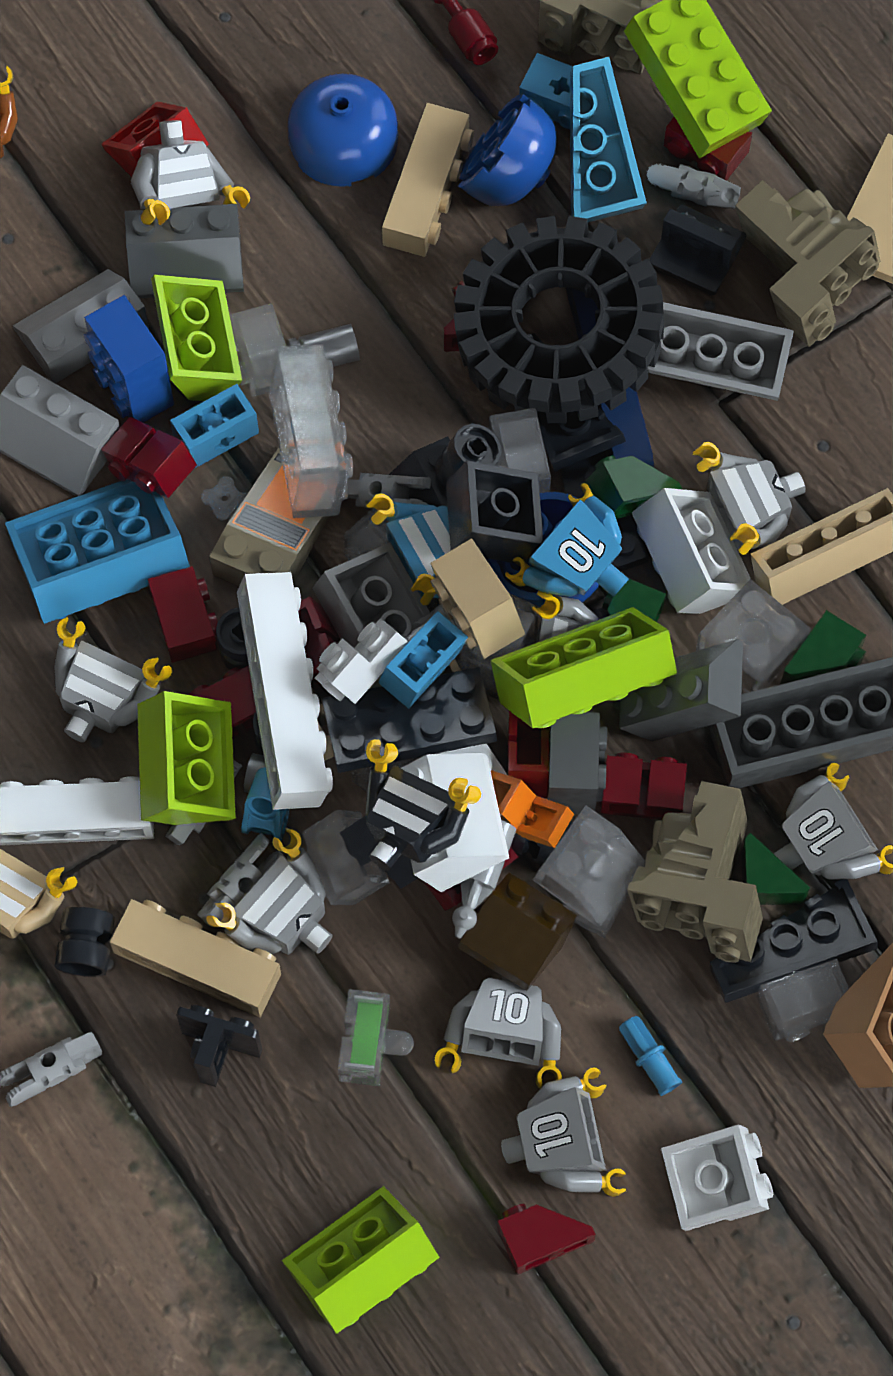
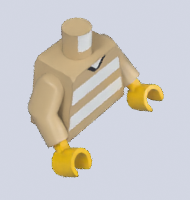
M0 849V932L14 939L20 933L27 934L50 923L64 899L63 892L76 887V877L67 878L63 885L60 881V875L64 871V867L53 869L45 876Z

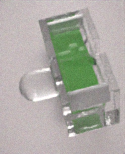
M349 989L344 1024L346 1035H351V1037L342 1036L338 1064L340 1082L380 1086L384 1054L404 1056L412 1051L414 1040L408 1032L388 1029L391 1009L390 994Z

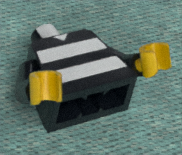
M374 739L366 747V755L371 762L375 763V767L370 768L365 818L366 824L378 844L369 857L377 866L387 871L392 868L400 855L417 863L426 862L432 854L434 855L459 841L470 812L467 805L477 803L481 798V791L477 786L470 785L465 792V788L468 785V780L465 778L453 779L447 791L395 765L390 771L387 769V764L396 759L398 749L393 743H386L384 755L381 757L379 753L381 741Z

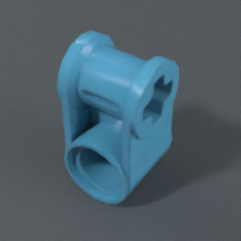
M266 767L260 768L255 774L244 804L245 809L241 833L249 834L250 831L276 837L282 841L288 822L289 809L273 810Z

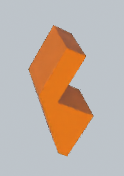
M491 770L501 820L513 825L517 829L516 833L523 838L555 848L573 818L574 813L568 806L536 796L522 780Z

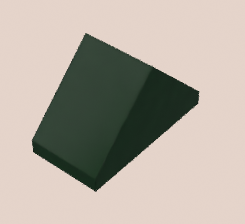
M750 833L745 838L741 850L743 883L756 885L760 905H801L806 900L810 887Z

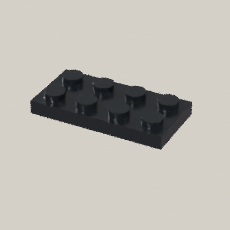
M479 667L439 675L409 709L383 686L368 689L356 704L346 696L341 701L334 696L322 698L338 773L375 766V763L371 762L366 755V747L374 739L381 741L379 752L381 757L384 755L386 743H393L396 746L398 755L393 762L497 741L496 730Z

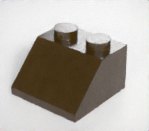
M508 873L489 895L477 914L475 926L467 930L458 948L527 991L562 949L578 915L564 907L561 903L554 901L533 888L527 882Z

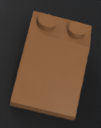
M893 943L836 1002L823 1033L859 1088L893 1087Z

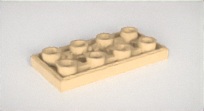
M887 134L847 219L850 221L854 217L875 231L881 262L872 276L893 284V135Z

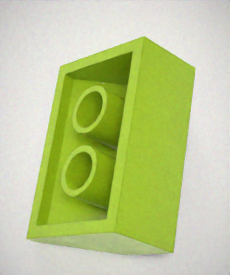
M153 275L151 281L170 380L188 400L206 401L235 384L239 385L242 382V376L223 281Z
M163 691L138 703L141 820L181 825L235 819L231 702Z
M383 1186L284 1258L282 1262L319 1314L337 1334L347 1326L354 1324L360 1316L379 1302L389 1298L395 1290L414 1276L423 1273L430 1264L440 1257L418 1221Z

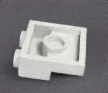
M381 618L376 624L374 622L369 623L361 631L357 638L359 643L355 648L342 638L338 644L335 642L330 644L320 656L319 661L321 664L316 668L319 673L315 679L339 701L346 696L356 704L383 673L385 667L408 643L405 638Z
M738 1124L661 1148L682 1230H692L725 1219L732 1221L769 1210L767 1199L773 1197L771 1182L766 1173L760 1174L756 1158L762 1157V1148L755 1133L749 1134L748 1128Z

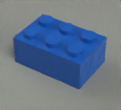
M125 294L84 317L88 331L84 334V338L91 349L88 352V356L95 367L92 369L93 375L102 389L109 387L114 395L111 398L112 403L122 418L128 416L144 423L174 405L165 353Z

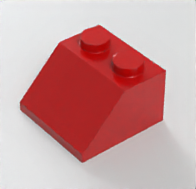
M157 101L101 145L132 177L138 160L141 157L142 148L162 144L160 122L181 120L184 140L203 141L206 147L209 143L187 107Z

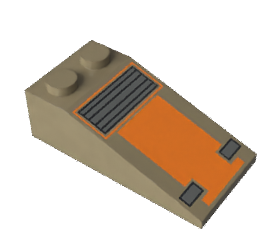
M280 445L227 523L209 556L213 575L240 586L245 574L291 572L294 584L340 497L337 494L338 480L349 479L350 474L284 445Z

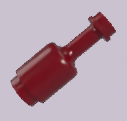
M434 0L437 4H443L452 17L448 24L449 34L467 60L473 61L475 65H483L496 56L498 53L497 38L476 9H463L458 0Z

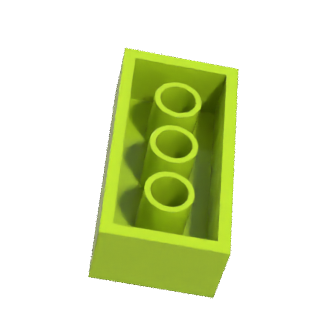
M662 0L634 15L625 28V35L699 158L761 125L772 112V109L707 0Z
M634 607L490 660L500 704L531 728L549 727L555 724L557 719L570 714L586 713L596 704L607 700L622 699L630 691L643 686L652 687L659 685L664 681V678L677 674L669 630Z

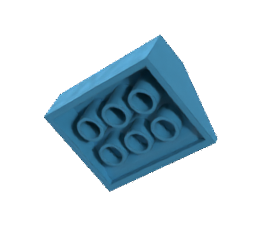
M128 479L5 522L44 624L63 619L86 608L101 605L108 600L127 593L139 591L141 588L149 586V578L190 567L181 535L162 495L154 491L148 494L140 489L135 482Z

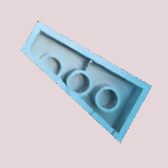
M609 57L574 65L570 71L571 216L587 218V222L642 209L647 203Z

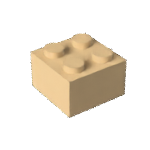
M472 538L430 563L436 576L430 582L440 598L438 601L450 620L454 619L459 629L468 636L465 644L470 650L477 647L485 659L525 635L512 597Z

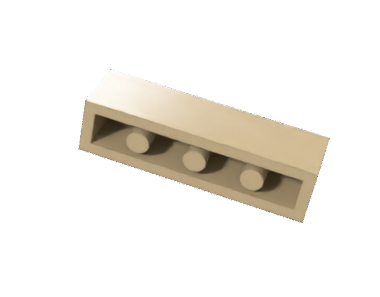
M431 103L426 104L382 226L383 246L425 257L429 245H436L441 230V223H438L440 214L448 212L452 199V192L449 191L452 181L456 183L459 181L462 172L463 161L460 160L463 151L468 152L473 141L474 130L469 129V114Z
M887 488L751 553L755 583L772 607L775 609L893 552V494Z
M131 899L110 941L114 954L261 1018L281 976L280 965L275 962L276 957L259 948H255L253 952L242 948L226 933L217 932L215 936L201 930L203 926L189 917L181 916L178 920L165 914V908L153 901L144 900L142 904Z

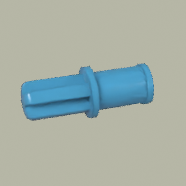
M634 1016L624 1021L620 1025L619 1031L637 1057V1067L642 1066L658 1089L659 1095L663 1096L681 1085L682 1080L678 1078L663 1054L664 1046H658L639 1016Z

